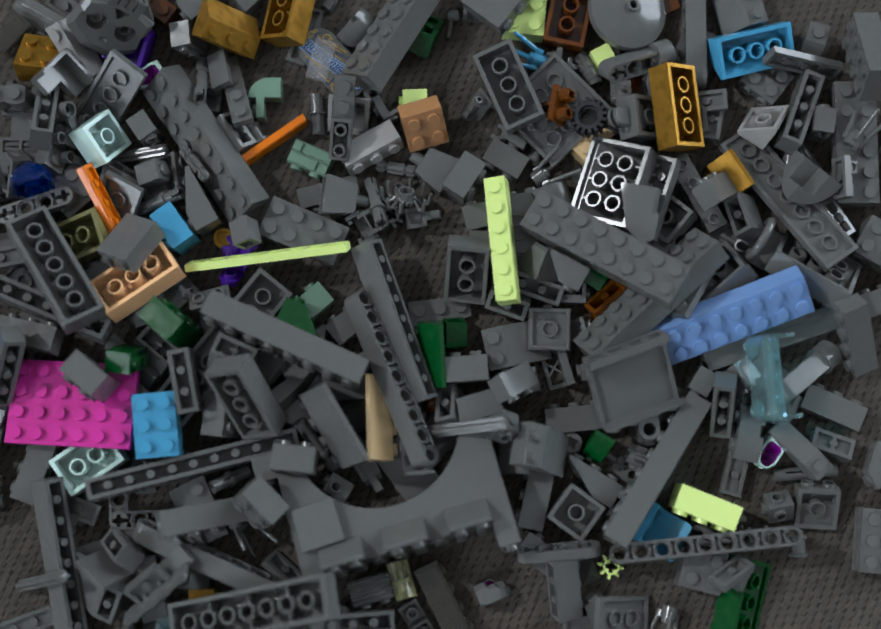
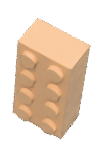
M161 240L136 273L127 270L124 272L116 266H112L90 282L103 302L106 314L117 323L149 302L154 296L160 295L187 276Z

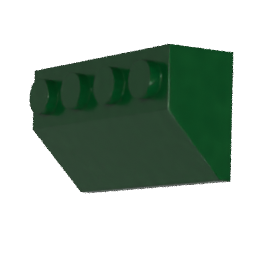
M729 554L728 561L736 555ZM747 558L755 564L749 580L741 593L734 588H731L726 593L721 591L715 603V614L710 629L758 628L771 564Z

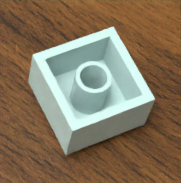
M109 109L94 115L68 134L86 162H91L94 168L107 164L132 144Z

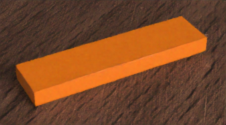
M301 114L241 156L247 165L250 166L307 127V119Z
M90 162L76 169V172L110 234L121 221V217L93 164Z

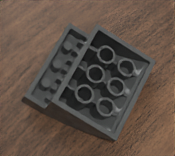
M593 136L571 204L633 236L626 229L620 184L625 182L659 188L661 190L657 209L659 217L655 238L651 240L657 242L682 163L676 158L658 155L651 147Z

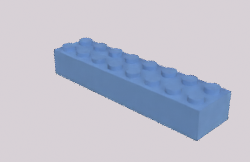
M797 265L697 303L688 319L665 317L650 332L660 329L669 335L670 342L666 343L671 365L809 314L814 312L815 309L805 278Z

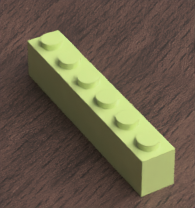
M504 175L484 178L495 299L500 306L520 304L521 295L509 182Z

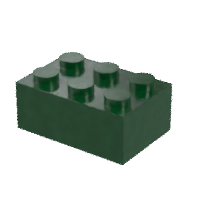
M154 296L138 314L163 339L179 349L185 347L194 348L204 335L201 332L203 328L198 323L191 320L187 313L173 303H170L166 298L160 300Z

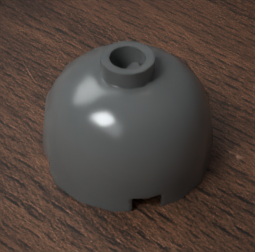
M361 7L335 37L346 46L356 47L367 34V29L374 22L372 16Z

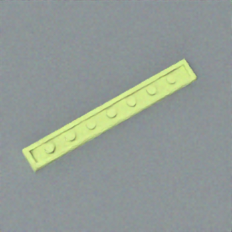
M340 241L192 260L186 263L184 268L186 273L344 253L350 250L351 246L350 241Z

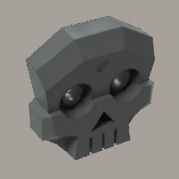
M80 0V3L66 16V23L80 45L105 56H108L114 48L122 55L133 54L137 49L140 39L148 35L154 26V16L149 0Z

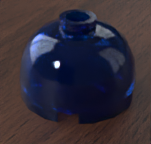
M32 161L24 162L18 166L10 177L12 195L20 199V196L29 198L48 192L50 189H55L51 172L44 165Z

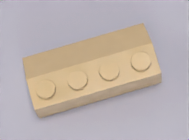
M365 374L367 454L369 456L367 460L368 462L394 461V456H398V445L393 444V435H397V429L374 374Z

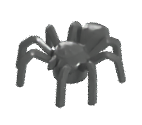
M409 178L408 186L401 182H395L393 184V195H391L390 181L386 180V192L388 195L386 200L383 187L380 186V197L387 204V210H392L399 203V215L403 213V207L409 208L413 204L418 212H424L425 207L431 204L433 193L429 194L428 200L424 199L422 202L421 199L424 195L426 183L422 182L421 193L418 197L414 194L415 191L412 188L413 178Z

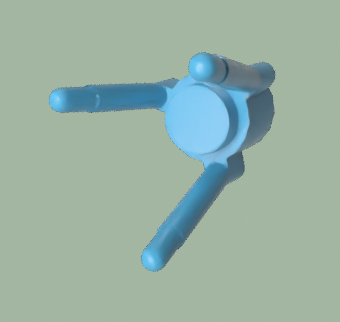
M514 31L515 36L535 51H530L527 54L516 49L517 54L527 58L526 62L529 63H522L523 67L536 71L546 61L547 55L543 54L544 50L535 46L517 31Z

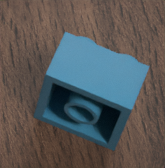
M170 201L149 215L152 221H155L164 232L165 238L162 241L173 253L177 252L182 255L201 241L195 232L190 229L179 209Z

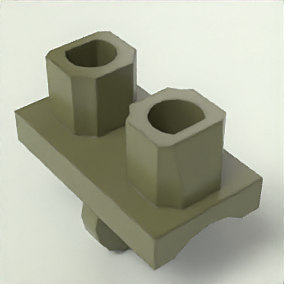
M407 558L386 564L396 601L417 596Z

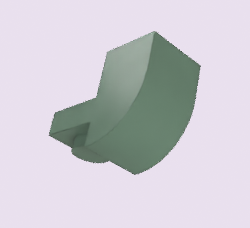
M281 77L262 78L251 86L248 98L251 103H256L253 104L252 112L258 122H267V103H283V81Z

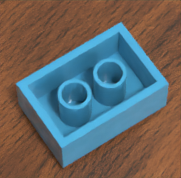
M174 391L131 395L136 459L183 455L181 415L177 414Z

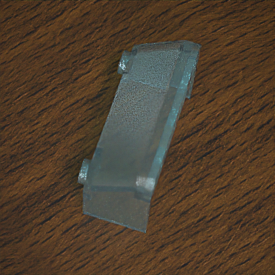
M794 332L749 336L744 342L752 399L750 411L756 421L782 422L803 417V413H786L778 338L795 336Z

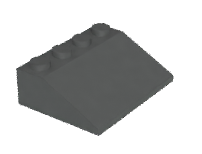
M786 229L764 270L772 275L797 265L805 278L810 297L823 303L828 309L835 310V302L852 295L862 265L846 257L825 272L793 234Z
M325 382L318 383L298 395L300 400L297 401V404L302 412L307 411L310 416L308 422L313 430L317 429L321 437L318 439L324 449L329 448L332 453L329 458L335 467L339 465L341 469L369 459L367 452Z

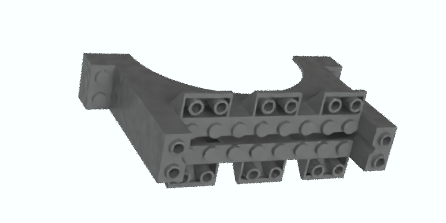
M491 389L456 399L459 422L490 418L500 409H503L502 403L498 404ZM487 431L459 434L454 453L443 473L428 489L406 502L384 508H361L333 499L346 540L307 553L302 552L291 511L330 497L320 491L308 475L278 473L270 470L272 453L251 459L255 478L260 475L273 490L280 488L283 500L290 506L286 513L303 577L322 573H334L336 579L348 576L350 571L354 570L359 573L369 570L368 566L373 565V563L375 565L387 562L386 558L389 557L395 558L397 561L409 558V554L414 552L417 555L429 552V548L433 547V544L436 547L449 544L448 540L450 539L453 541L457 540L458 543L470 540L469 536L471 535L485 536L490 534L492 529H494L500 552L505 550V554L517 551L518 546H521L520 536L491 440L487 437Z

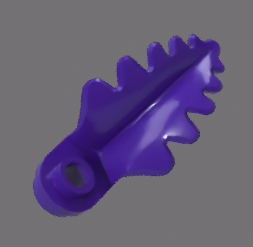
M228 235L226 239L230 245H224L221 251L223 256L246 254L257 249L258 245L243 250L233 246L231 235ZM249 265L224 268L219 275L221 284H228L230 288L237 286Z

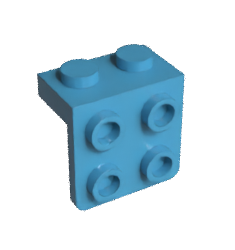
M654 503L633 540L640 542L688 537L692 531V526L664 510L659 504ZM680 542L678 544L679 551L681 550L685 542ZM663 544L657 545V553L661 556L666 555L668 552L667 547Z

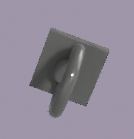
M769 217L764 221V230L760 236L750 242L746 241L749 243V246L745 243L740 245V250L746 252L741 253L745 260L760 271L764 270L783 236L773 230L776 224V220L773 217Z

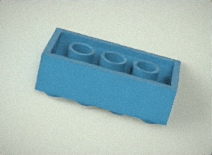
M791 21L777 22L706 39L708 59L721 80L775 68L763 65L762 60L773 46L794 50Z

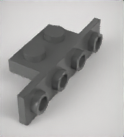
M154 562L126 585L123 593L133 600L135 604L124 613L123 626L127 628L132 623H136L147 610H152L159 600L169 596L176 586L182 585L188 578L189 564L185 562L173 573L169 574Z

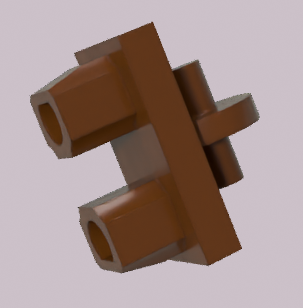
M559 84L552 86L549 101L542 103V109L547 112V120L556 123L557 127H564L565 121L572 119V109L567 105L568 102L575 100V91L571 88H563Z

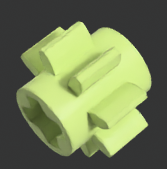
M602 554V562H597V565L602 567L599 574L602 575L606 572V577L609 580L611 575L619 577L617 572L619 569H624V567L614 564L615 568H611L609 571L605 565L609 564L611 560Z

